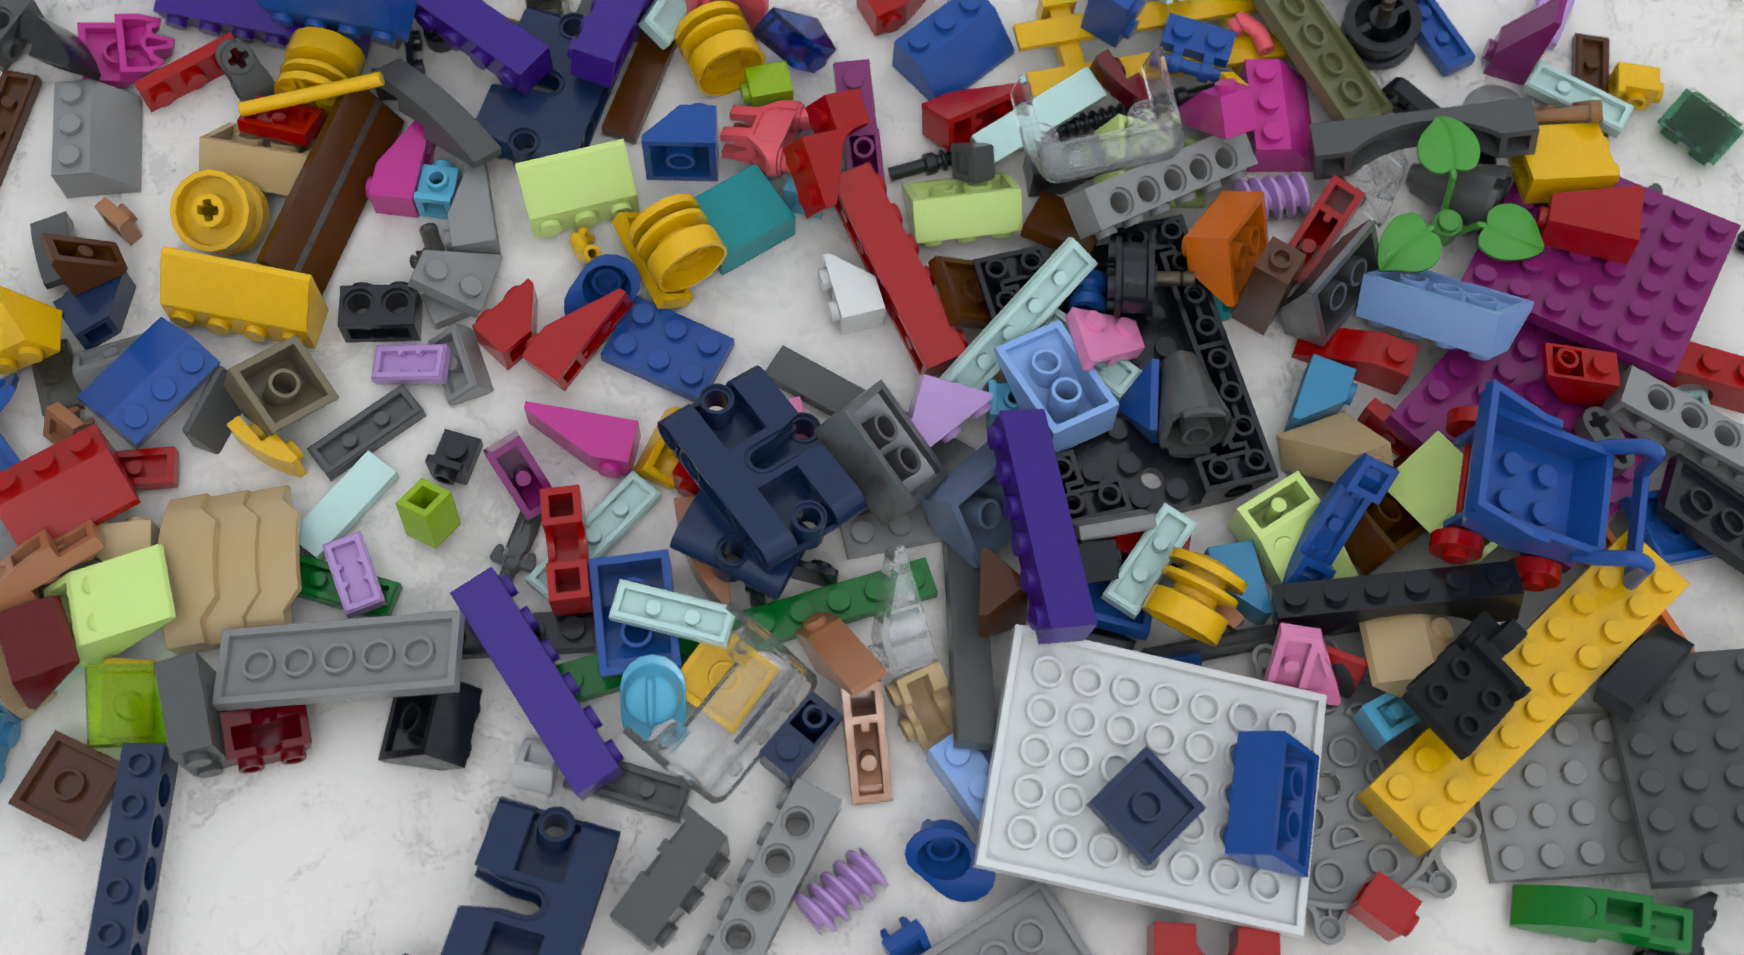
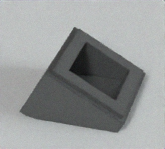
M951 143L952 175L954 179L977 184L995 178L994 147L992 144Z

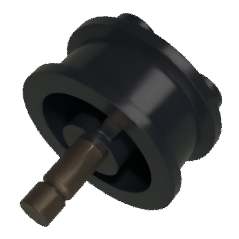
M1350 0L1345 9L1344 20L1340 29L1368 70H1386L1400 65L1412 53L1416 38L1421 29L1422 15L1419 6L1414 0Z
M1116 236V241H1109L1106 314H1114V319H1120L1122 313L1144 314L1146 319L1152 320L1153 299L1157 286H1195V271H1183L1182 273L1180 271H1157L1154 237H1148L1147 242H1123L1122 236Z

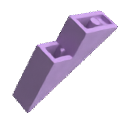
M922 374L917 377L907 415L928 445L932 447L939 440L947 443L963 430L960 424L971 416L976 420L990 410L992 405L989 401L993 398V393Z

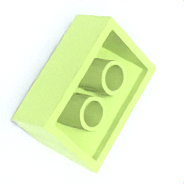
M624 138L515 163L534 238L541 236L552 237L562 231L580 227L590 228L596 223L613 220L617 213L640 212Z
M997 172L994 179L977 184L954 178L902 183L910 234L914 237L916 243H921L922 246H938L942 244V240L956 239L957 242L962 243L973 242L978 239V236L991 235L993 238H1008L1013 236V232L1022 230L1021 188L1007 172Z

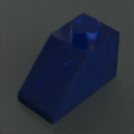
M773 7L751 31L754 37L783 61H786L789 66L807 72L815 73L823 68L830 56L837 50L818 18Z

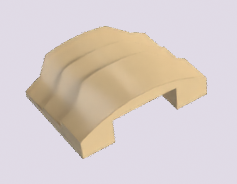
M289 485L252 492L243 490L217 496H210L205 493L170 500L163 516L158 544L164 547L176 614L175 619L162 626L168 650L178 655H183L195 651L203 652L220 649L222 630L292 624V603L302 590L299 556L301 513L291 506V487Z

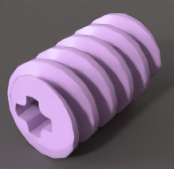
M1298 172L1291 173L1289 176L1279 174L1275 178L1265 176L1262 177L1261 181L1254 177L1248 179L1247 183L1243 179H1238L1231 188V191L1264 192L1267 221L1269 211H1272L1275 220L1282 219L1283 209L1286 210L1287 216L1290 219L1295 218L1298 207L1303 217H1307L1310 212L1309 188L1304 177Z
M859 848L860 854L853 850L846 852L845 857L848 866L841 861L833 863L832 867L835 876L825 871L820 874L819 877L823 888L816 883L810 882L807 885L810 899L801 893L794 895L795 904L820 935H822L820 929L822 926L832 932L837 930L833 919L835 915L845 921L850 919L846 908L847 905L850 904L859 911L863 908L859 898L860 894H864L872 900L876 898L872 884L876 883L884 889L889 887L880 868L862 848Z

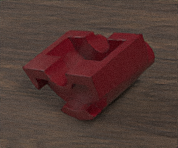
M306 704L267 707L263 709H241L219 713L226 760L231 764L238 765L240 773L258 772L265 768L264 764L281 761L284 765H291L307 759L306 750L311 747L312 738Z

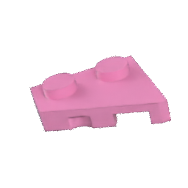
M1280 623L1263 680L1327 695L1326 704L1340 706V691L1321 629Z

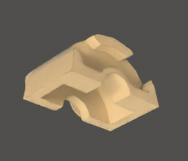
M937 659L893 679L891 683L884 686L890 703L894 708L898 706L903 716V719L898 721L903 736L907 742L916 740L923 751L930 749L953 733L951 696L947 687L949 684L941 663Z

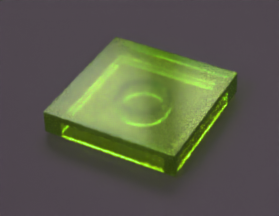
M93 664L85 667L87 749L122 747L123 743L165 744L168 746L154 664Z

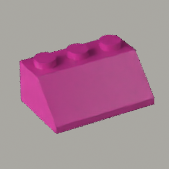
M1245 59L1239 77L1249 86H1252L1257 129L1246 132L1258 161V164L1248 167L1247 172H1313L1309 153V125L1312 122L1305 79L1280 59Z

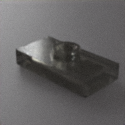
M66 338L61 340L60 352L43 359L39 363L32 364L41 412L44 417L45 408L56 402L61 403L67 409L73 406H78L81 410L85 409V405L76 398L81 393V390L72 374L73 352L71 344Z

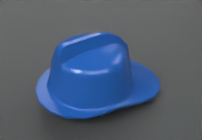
M605 254L594 258L583 268L569 288L564 299L565 315L619 288L624 290L631 301H633L640 290L641 277L637 267L629 259L616 254Z
M927 818L923 821L920 832L914 834L907 842L905 849L907 864L915 873L920 875L945 897L959 902L976 901L986 896L994 886L995 872L973 867L976 845L970 840L967 831L959 823L946 819L932 821Z

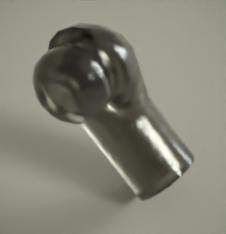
M427 223L419 228L424 248L417 250L416 256L411 254L409 262L413 269H415L423 250L445 251L435 223Z

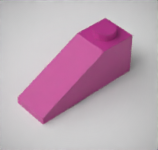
M1234 78L1215 82V87L1201 91L1170 113L1172 121L1223 139H1229L1257 129L1252 86L1238 83Z
M415 120L377 161L373 177L369 176L366 181V197L370 198L376 213L419 218V212L413 199L414 192H417L423 164L432 165L436 145L424 138L423 125Z
M525 401L524 411L528 423L592 470L598 471L600 475L608 478L627 476L633 470L641 439L638 421Z

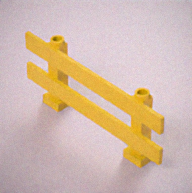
M1039 0L1036 11L1037 21L1013 24V32L1019 52L1054 46L1059 67L1026 72L1027 82L1031 84L1032 99L1088 66L1090 69L1093 63H1085L1079 42L1099 38L1081 28L1084 13L1074 14L1077 0ZM1173 0V3L1170 4L1159 1L1148 2L1136 19L1139 21V24L1134 33L1165 28L1169 13L1200 22L1217 20L1219 27L1230 30L1228 21L1236 17V13L1246 12L1254 14L1259 12L1251 0ZM1243 32L1240 36L1235 37L1226 68L1232 67L1233 72L1239 76L1245 59L1289 58V55L1275 38L1274 33L1268 32L1275 45V50L1268 55L1260 56L1251 37L1246 32ZM1159 50V51H1161V52L1168 53V54H1171V53H1172V52H1168V51H1165V50ZM1158 51L1117 57L1125 67V76L1127 78L1140 72L1144 80L1148 81L1187 75L1181 72L1172 74L1166 72L1167 68L1155 65L1154 62ZM1185 56L1182 57V58H1184V59H1188V60H1191V61H1194V62L1202 63V61H1198V60H1195V59H1192V58H1188V57H1185ZM1213 65L1214 68L1223 69L1222 67Z

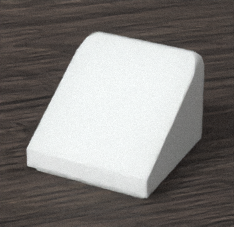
M524 738L512 766L513 787L543 794L552 793L559 767L542 741Z

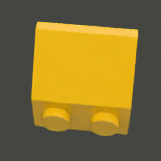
M0 286V374L10 375L14 372L17 373V371L39 363L43 359L60 352L62 310Z

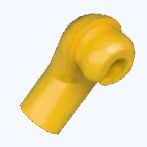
M580 227L576 233L572 232L569 238L577 260L582 264H588L594 258L601 256L600 248L593 244L595 236L588 232L590 229L587 227Z

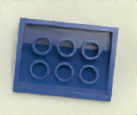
M257 0L259 7L271 15V20L277 24L292 27L295 22L304 24L305 27L328 28L338 30L339 34L353 39H359L360 34L372 36L371 39L386 45H393L394 41L408 43L417 6L416 0Z

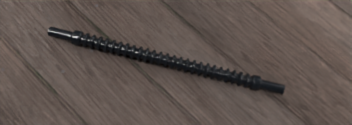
M1215 82L1189 89L1183 86L1172 89L1171 93L1164 91L1162 96L1156 93L1158 102L1148 115L1154 116L1155 111L1161 115L1164 113V109L1171 112L1174 107L1175 109L1179 108L1201 91L1215 87ZM1118 103L1116 108L1109 105L1107 111L1104 108H1099L1098 113L1091 110L1088 116L1085 113H1081L1079 118L1074 117L1033 143L1052 142L1053 138L1056 141H1060L1062 136L1069 139L1072 133L1078 137L1081 131L1085 134H1088L1091 128L1093 131L1099 129V126H1103L1118 114L1136 119L1139 114L1130 110L1122 103ZM939 150L938 155H935L933 152L925 153L921 156V159L888 167L889 178L891 181L922 173L930 176L937 174L940 168L943 171H947L948 166L952 167L951 151L947 150L944 153L943 150Z

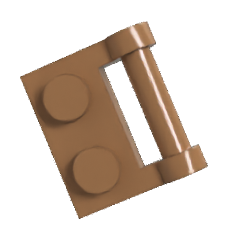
M1602 100L1572 102V107L1557 108V104L1534 107L1538 125L1603 121Z

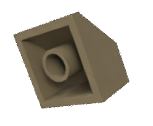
M297 335L229 368L223 384L243 415L271 436L339 399V395Z

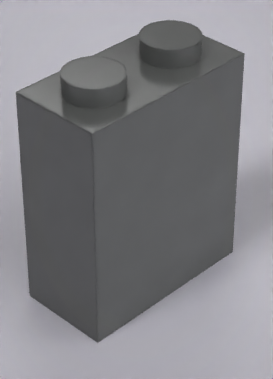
M196 651L154 662L169 757L193 776H198V778L215 777L222 774L224 768L235 766V764H231L226 760L219 714L226 711H217L211 705L216 671Z

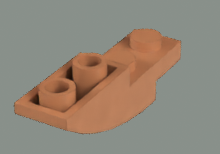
M91 518L56 539H53L44 528L25 540L0 561V612L39 600L37 587L55 582L61 577L63 572L78 563L83 564L91 561L98 555L100 550L105 548L100 529Z

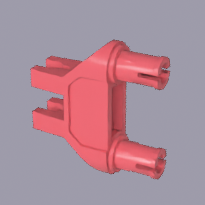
M779 100L762 107L733 105L729 114L730 120L742 121L744 123L735 122L733 127L723 126L720 133V141L735 144L725 143L722 149V158L746 162L751 165L756 163L767 177L780 178L785 173L791 174L786 165L783 148L793 143L802 130H813L809 124L805 105L801 101Z

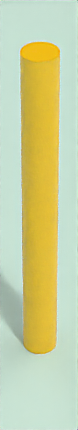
M379 71L239 102L238 110L242 117L381 87L385 84L384 78Z

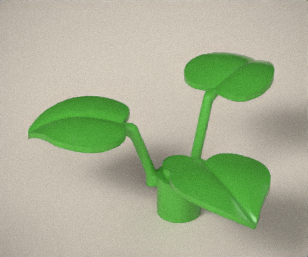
M1447 116L1436 117L1422 133L1418 141L1417 157L1420 164L1433 174L1442 175L1449 172V181L1442 206L1428 227L1424 219L1416 213H1404L1389 222L1379 242L1377 252L1378 271L1404 273L1426 271L1432 268L1440 259L1442 246L1452 243L1458 234L1465 236L1467 232L1476 229H1483L1477 239L1478 247L1484 254L1493 259L1521 261L1540 254L1544 249V243L1537 223L1530 212L1519 205L1510 203L1497 205L1488 212L1486 223L1478 221L1467 226H1463L1462 218L1456 211L1449 209L1457 179V171L1468 172L1476 167L1480 158V145L1475 134L1461 121Z

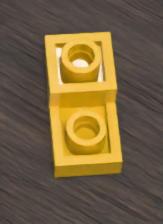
M239 415L226 424L236 440L248 452L266 465L300 478L307 474L300 462L305 456L291 439L284 443L276 433L267 437L259 426L254 423L248 426Z

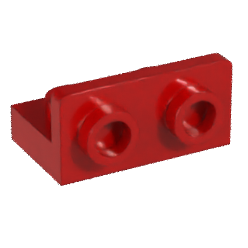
M256 95L254 99L265 96ZM299 104L245 117L240 115L237 119L239 132L308 146L312 139L316 140L326 117L324 109Z

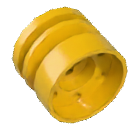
M714 1L701 5L689 12L679 22L674 31V41L681 51L683 59L688 64V69L696 86L703 94L724 96L740 90L739 84L745 82V68L764 65L765 57L755 37L750 33V27L737 4L730 1Z
M310 26L298 28L291 35L285 52V62L281 65L279 76L274 84V93L279 94L361 76L365 65V56L361 48L352 40L337 32ZM337 96L304 103L303 105L324 109L325 117L327 118Z
M679 193L653 203L638 215L628 230L630 242L637 248L640 258L647 262L648 271L659 289L664 292L681 291L703 281L723 263L727 255V247L715 228L708 224L705 212L700 210L698 201L691 194Z
M1173 547L1168 558L1180 568L1164 564L1161 572L1174 585L1170 588L1164 585L1153 584L1142 609L1167 626L1195 640L1216 647L1229 623L1220 613L1215 611L1216 606L1235 610L1239 602L1225 591L1243 595L1248 584L1234 574L1226 565L1205 554Z

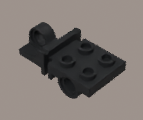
M1485 610L1470 623L1455 641L1447 645L1445 650L1437 656L1438 659L1430 664L1406 687L1408 691L1401 697L1460 760L1470 756L1514 707V703L1527 696L1532 690L1502 660L1505 655L1523 641L1528 633L1514 618H1510L1499 625Z

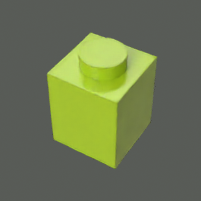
M786 61L745 68V82L739 84L743 104L762 107L779 100H794V90Z
M423 478L396 502L406 535L435 549L461 524L452 492Z

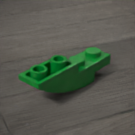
M1513 885L1509 927L1596 943L1598 939L1688 955L1692 951L1693 910L1654 903L1653 896L1622 891L1562 885Z

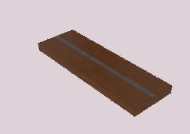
M370 90L337 96L256 260L264 266L312 275L321 295H323L368 200L365 191L366 181L369 176L373 177L377 161L395 143L405 122Z

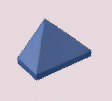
M1151 359L1119 401L1118 409L1151 443H1159V359Z

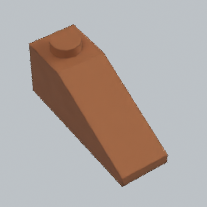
M828 611L810 615L802 622L803 626L794 631L814 670L853 696L888 675L885 667L839 617Z
M881 679L855 696L839 687L852 805L891 801L893 797Z

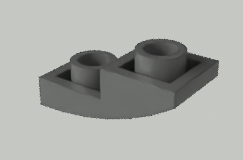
M66 211L30 224L37 265L47 290L59 285H65V283L52 267L40 237L42 233L74 237L73 221Z

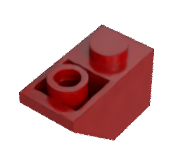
M530 279L525 280L520 286L516 285L509 289L501 302L492 309L483 311L476 319L475 324L472 325L478 343L507 370L511 369L523 358L521 355L524 353L527 341L536 333L538 299L534 284Z
M1547 342L1541 346L1545 380L1562 402L1598 407L1620 387L1617 353Z

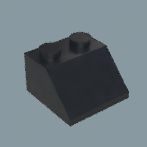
M460 681L459 692L393 697L378 760L385 763L440 771L465 768L466 761L472 750L471 739L475 721L480 714V699L483 689Z

